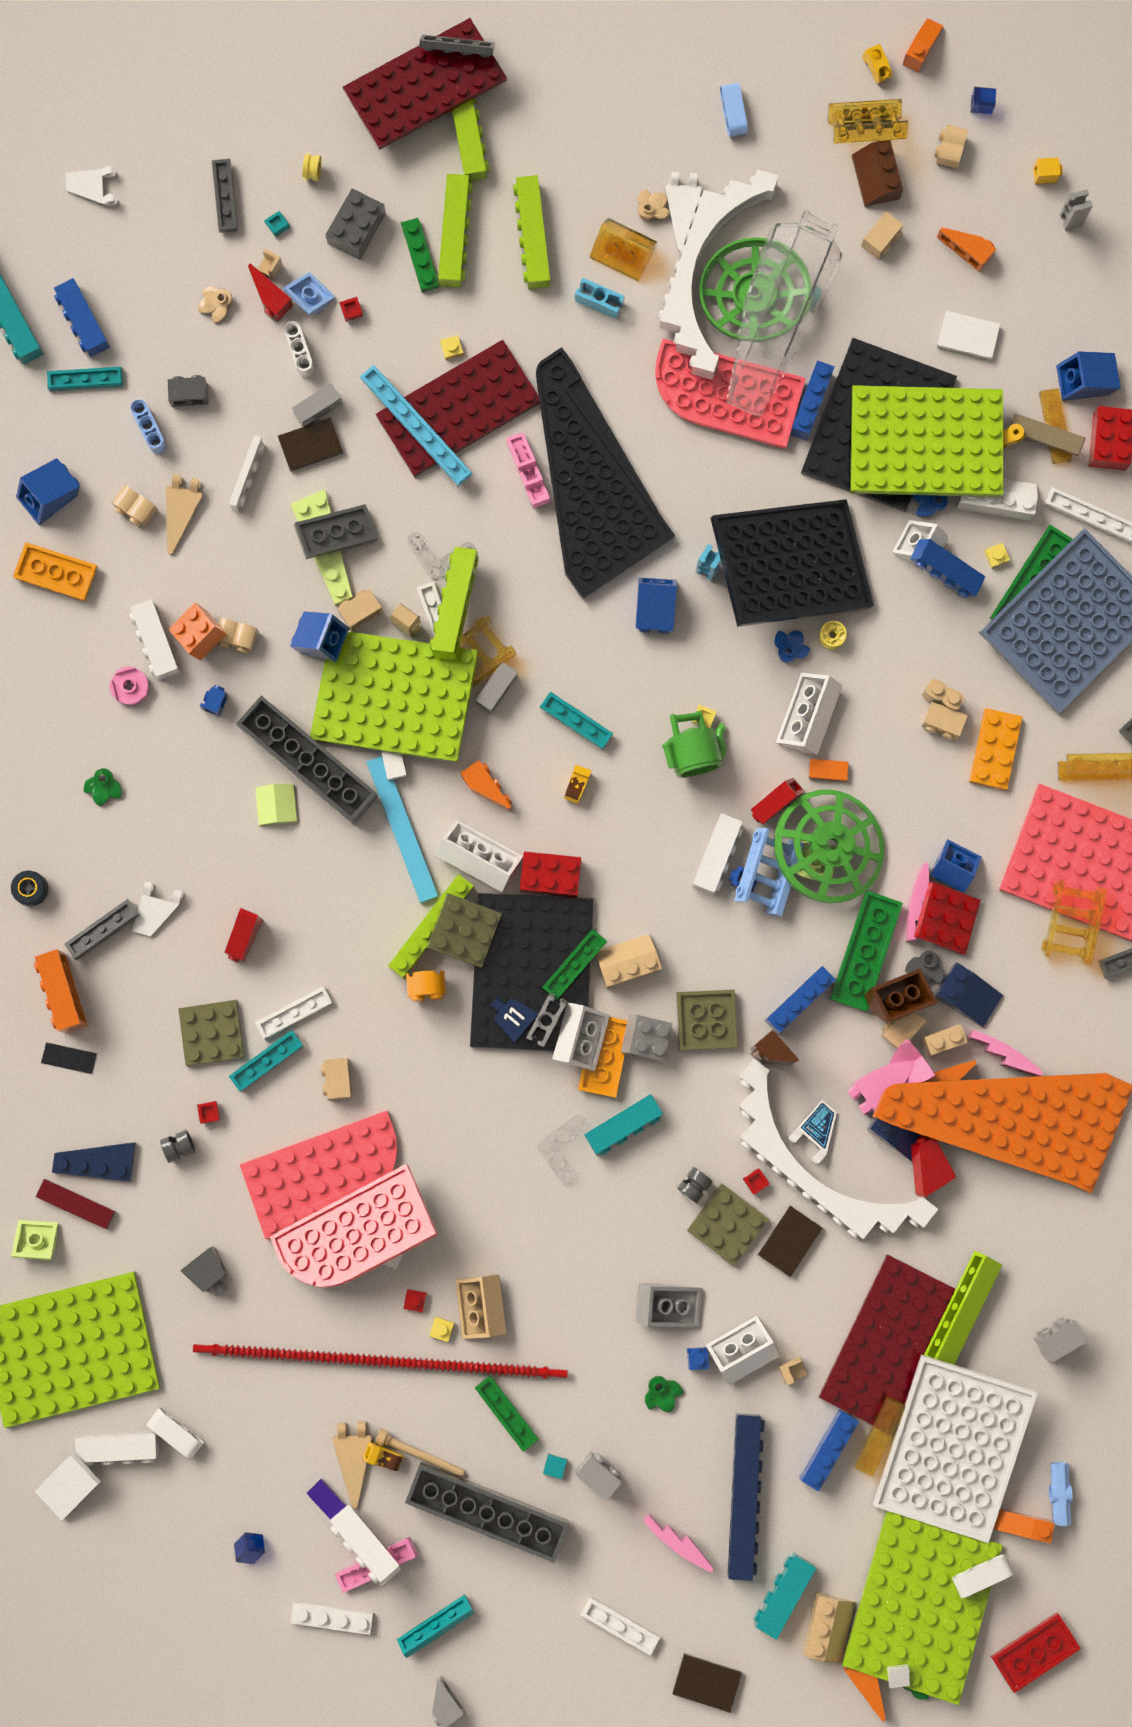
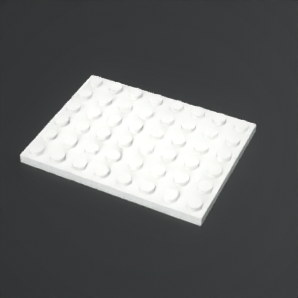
M921 1354L873 1506L989 1543L1038 1394L1037 1391Z

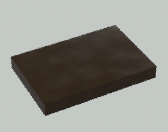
M331 418L278 435L290 472L343 454Z
M789 1206L757 1255L791 1277L823 1228L792 1206Z
M684 1653L672 1694L730 1713L742 1672Z

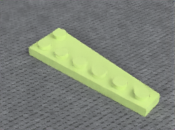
M325 490L290 504L298 522L331 513ZM341 551L315 557L314 559L335 606L345 600L353 599Z

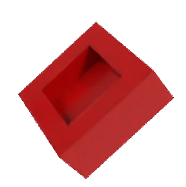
M357 297L339 302L345 322L363 316Z
M217 1101L197 1104L200 1124L220 1121Z
M759 1168L743 1178V1181L753 1195L770 1185Z
M407 1289L403 1309L423 1312L427 1292Z

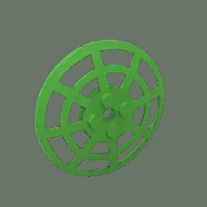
M758 237L734 241L717 251L706 264L699 286L700 303L710 323L721 333L732 339L753 343L776 339L793 329L804 316L811 293L810 277L801 258L789 247L778 241ZM752 247L751 258L739 260L731 266L723 258L737 249ZM759 247L774 249L787 256V258L780 265L769 259L759 258ZM718 262L724 269V272L718 281L716 290L705 288L708 276ZM792 262L799 269L805 288L793 289L791 278L785 271ZM751 264V272L745 273L742 276L735 271L742 266ZM759 264L769 266L775 271L768 276L765 273L759 272ZM728 276L735 281L733 291L722 290ZM780 276L786 282L788 290L777 291L775 281ZM753 290H757L760 293V295L757 297H752L750 295V292ZM805 295L802 309L794 321L787 318L785 315L791 308L793 297ZM705 296L716 297L718 307L724 315L717 322L708 310ZM722 298L733 299L736 307L728 313L723 305ZM788 298L781 313L773 307L776 299ZM741 312L751 315V324L740 322L735 317ZM768 312L774 317V319L766 323L758 324V315ZM731 322L738 327L751 329V337L733 334L722 327ZM778 322L787 326L776 334L758 337V329L768 328Z
M830 789L809 792L792 802L782 813L777 823L774 836V851L777 864L783 876L800 894L817 902L829 904L842 903L862 895L877 879L884 861V839L876 818L861 801L844 792ZM819 795H836L835 805H824L815 809L807 799ZM844 798L857 804L867 814L868 818L861 821L853 812L843 808ZM798 805H801L807 814L800 820L796 831L784 829L790 814ZM835 811L834 821L824 823L818 813ZM842 814L850 817L857 825L851 829L841 823ZM812 818L818 827L812 834L803 833L802 830L805 824ZM872 823L879 839L880 854L870 851V838L866 827ZM860 831L864 837L865 849L857 847L854 835ZM782 837L794 839V851L798 862L791 867H788L784 858ZM800 840L809 842L811 854L805 858L801 851ZM829 840L836 842L837 847L835 850L829 847ZM854 854L863 856L860 866L855 871L849 862ZM869 859L878 862L873 876L862 887L857 876L865 869ZM816 860L824 866L823 876L816 873L809 864ZM843 866L848 875L843 878H831L833 868ZM804 869L808 875L821 882L819 893H815L803 886L793 874ZM851 881L855 892L844 896H826L829 884L838 885Z

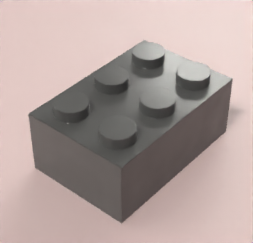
M352 188L325 234L327 243L360 260L386 215L385 205Z

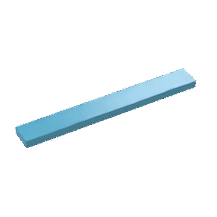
M375 365L360 376V379L458 487L472 476V472Z
M380 756L367 761V766L420 904L437 898V891L394 780L388 781L383 757Z

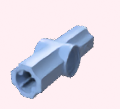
M1064 1462L1050 1463L1051 1485H1049V1499L1052 1503V1521L1055 1523L1054 1525L1068 1526L1071 1525L1070 1503H1072L1073 1499L1072 1487L1069 1485V1464Z

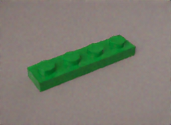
M419 218L401 222L421 293L439 288Z
M592 929L542 988L548 994H555L554 998L558 1000L607 941Z
M491 1375L475 1387V1390L523 1452L539 1440Z

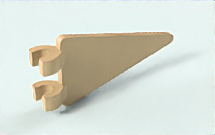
M173 474L172 486L166 487L167 552L170 555L174 553L203 497L202 493L199 492L201 487L199 479L192 478L190 490L181 488L183 483L181 475Z
M366 1421L358 1422L357 1435L347 1436L346 1422L338 1423V1436H334L332 1439L353 1508L358 1506L367 1464L363 1456L369 1441L371 1442L372 1440L371 1435H366Z

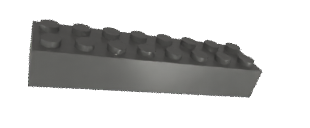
M262 695L236 723L239 729L353 826L378 798V794Z
M423 1462L418 1467L405 1501L408 1505L553 1563L556 1561L569 1526V1520Z

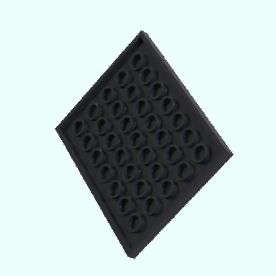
M852 338L801 474L850 491L852 386L953 388L957 376ZM855 493L903 512L907 511L912 495Z
M847 499L713 515L710 518L737 627L869 609L874 606Z
M478 893V905L500 912L502 915L482 968L474 965L470 1047L555 1051L566 1006L547 1043L542 1047L537 1043L542 1038L544 1039L546 1030L537 1027L534 1032L537 1035L536 1038L532 1040L526 1038L535 1020L517 1042L513 1043L495 1022L494 1018L498 1012L490 1005L497 997L505 1004L513 998L539 1014L549 995L542 987L592 930L594 899ZM590 963L558 1000L550 1001L548 1009L557 1013L560 1008L559 1001L561 998L568 1001L567 1003L588 1007ZM544 1015L542 1017L544 1023H552L550 1016Z

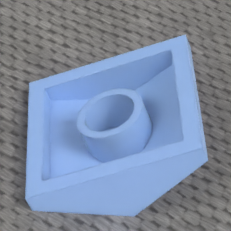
M310 272L283 288L308 315L320 313L335 299V296Z

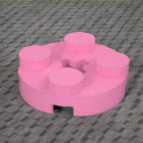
M123 667L117 670L110 681V691L113 697L123 705L138 704L148 696V679L143 672L134 667ZM129 681L131 682V684H134V687H132V690L130 691L128 689H125V686H127V682Z

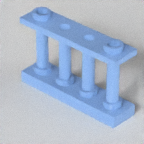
M757 828L752 837L753 842L740 884L736 889L734 901L748 902V899L766 905L767 914L782 916L791 885L783 876L777 861L762 855L765 844L774 847V839L768 837L770 829ZM788 841L787 844L782 843L785 861L788 867H791L798 862L794 851V841ZM800 842L802 851L804 843ZM760 862L778 869L776 880L757 873ZM754 880L772 887L770 899L751 891Z

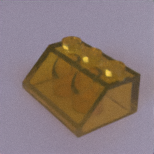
M607 218L601 224L589 257L639 281L653 255L657 241Z

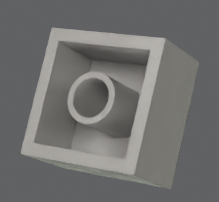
M628 1015L621 1053L654 1061H665L673 1023L641 1015Z
M1064 1317L1053 1322L1054 1326L1047 1329L1045 1327L1036 1333L1037 1336L1033 1338L1044 1358L1052 1362L1088 1342L1077 1322L1068 1318L1064 1319Z
M590 1451L575 1469V1474L607 1502L622 1483L621 1475L613 1465L608 1467L605 1464V1459L598 1452L593 1454Z

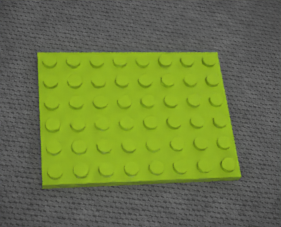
M852 386L850 493L1002 497L1003 389Z
M348 632L337 662L328 660L324 662L310 737L318 742L458 763L479 654L478 650L459 648L457 660L435 658L432 650L429 648L430 643Z
M135 1271L0 1305V1412L4 1428L160 1389Z
M886 1510L842 1666L888 1681L887 1666L907 1664L909 1666L910 1686H905L906 1688L959 1705L991 1586L970 1596L960 1598L952 1577L999 1556L1003 1545L989 1541V1543Z

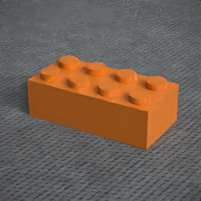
M56 949L35 956L36 962H34V967L37 974L40 973L42 979L39 981L40 987L47 995L45 1003L47 1009L51 1010L53 1015L51 1018L53 1028L59 1032L69 1033L87 1027L88 1024L66 953Z

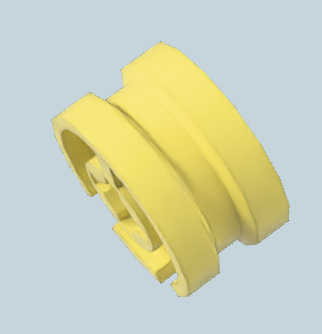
M306 153L303 161L302 177H304V180L313 179V181L318 182L321 175L322 157L321 155L312 156Z
M838 621L826 622L819 633L820 644L828 650L838 649L846 639V629ZM830 632L836 635V637L831 638L829 636Z

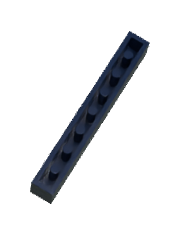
M736 1413L727 1577L731 1580L753 1581V1575H757V1563H754V1555L758 1554V1542H755V1534H759V1522H756V1513L760 1514V1501H757V1493H761V1481H758V1473H762V1460H759V1452H763V1440H760V1432H764V1420H761L760 1414Z

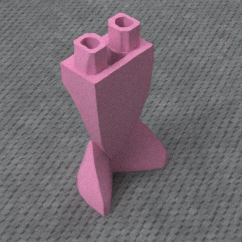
M908 1038L898 1047L892 1056L890 1064L880 1067L855 1081V1085L850 1088L848 1093L853 1100L860 1095L865 1097L866 1101L859 1105V1108L865 1115L873 1110L875 1111L881 1094L886 1087L898 1083L923 1082L932 1078L935 1073Z

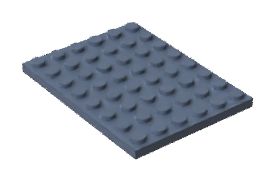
M1084 528L979 634L1059 714L1132 642V576Z

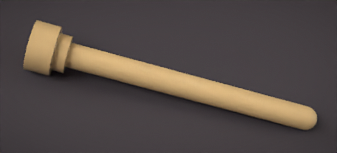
M380 1429L375 1444L380 1446H387L388 1444L459 1477L465 1475L463 1469L390 1437L391 1435L388 1434V1431Z

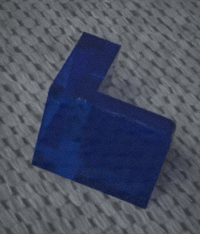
M974 87L971 95L970 113L992 114L996 104V89Z
M245 1532L234 1543L236 1562L254 1564L265 1553L263 1534Z

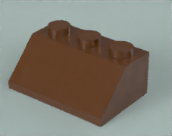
M890 139L872 142L852 154L864 207L901 198L903 187Z
M921 969L872 987L864 995L872 1013L887 1024L938 1003Z
M774 1030L767 1033L750 1048L753 1051L750 1053L752 1057L766 1064L792 1065L799 1060Z

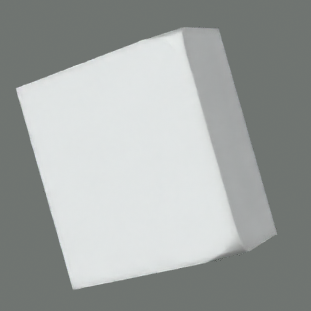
M907 1664L887 1666L889 1688L910 1686L909 1666Z

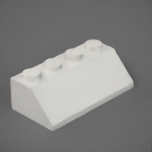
M1003 479L1002 497L958 496L957 509L1031 521L1036 512L1037 486L1032 483Z
M801 673L776 743L802 753L818 755L843 685L830 676Z
M458 820L454 822L442 838L435 856L443 861L450 863L459 870L470 874L500 892H503L523 858L522 855Z

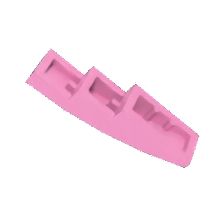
M524 433L506 438L533 509L550 503V497Z
M928 863L921 865L912 888L906 917L905 942L916 940L914 938L916 931L915 923H918L922 903L924 902L929 884Z
M970 1031L968 1039L986 1044L984 1052L1002 1057V1066L1034 1076H1042L1043 1072L1012 1047L978 1031Z
M650 1514L643 1518L644 1522L658 1538L676 1553L709 1572L714 1570L713 1566L688 1535L680 1539L669 1524L661 1529Z
M410 1537L385 1548L399 1565L418 1556ZM358 1563L335 1574L343 1593L371 1580L368 1576L370 1571L366 1567L362 1569Z

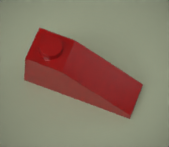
M250 263L248 268L265 309L264 313L272 319L274 317L279 321L293 307L292 300Z

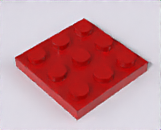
M929 882L914 938L961 955H966L981 900L940 884Z

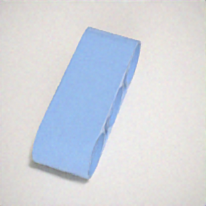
M739 83L720 86L728 136L747 134L748 126Z
M140 399L133 401L130 407L131 412L150 450L155 454L164 452L166 442L147 404ZM139 408H145L142 413H136ZM147 424H152L150 429H144ZM155 440H160L158 445H152Z

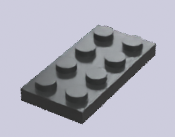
M366 504L294 523L306 560L378 540Z

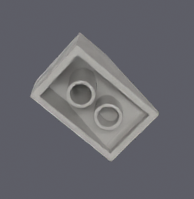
M639 1283L636 1323L650 1327L699 1328L702 1288Z

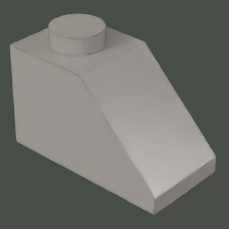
M439 1677L436 1684L432 1718L437 1726L448 1727L463 1716L465 1710L443 1678Z

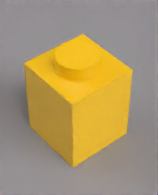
M1059 157L1039 158L1036 160L1033 166L1035 184L1057 183L1063 173L1062 164H1059Z

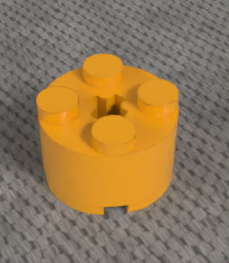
M435 970L413 972L412 977L409 973L406 974L408 998H411V1001L423 1002L424 998L429 997L432 1000L444 999L443 996L446 995L445 971L440 970V974L435 973Z

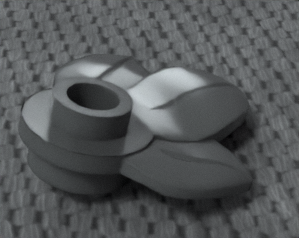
M925 951L920 957L912 958L905 968L906 973L921 969L928 984L931 980L941 983L944 977V970L938 964V955L933 951ZM927 957H930L932 959L931 964L926 963L925 960Z

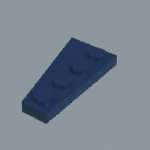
M136 1142L54 1153L52 1173L131 1181Z

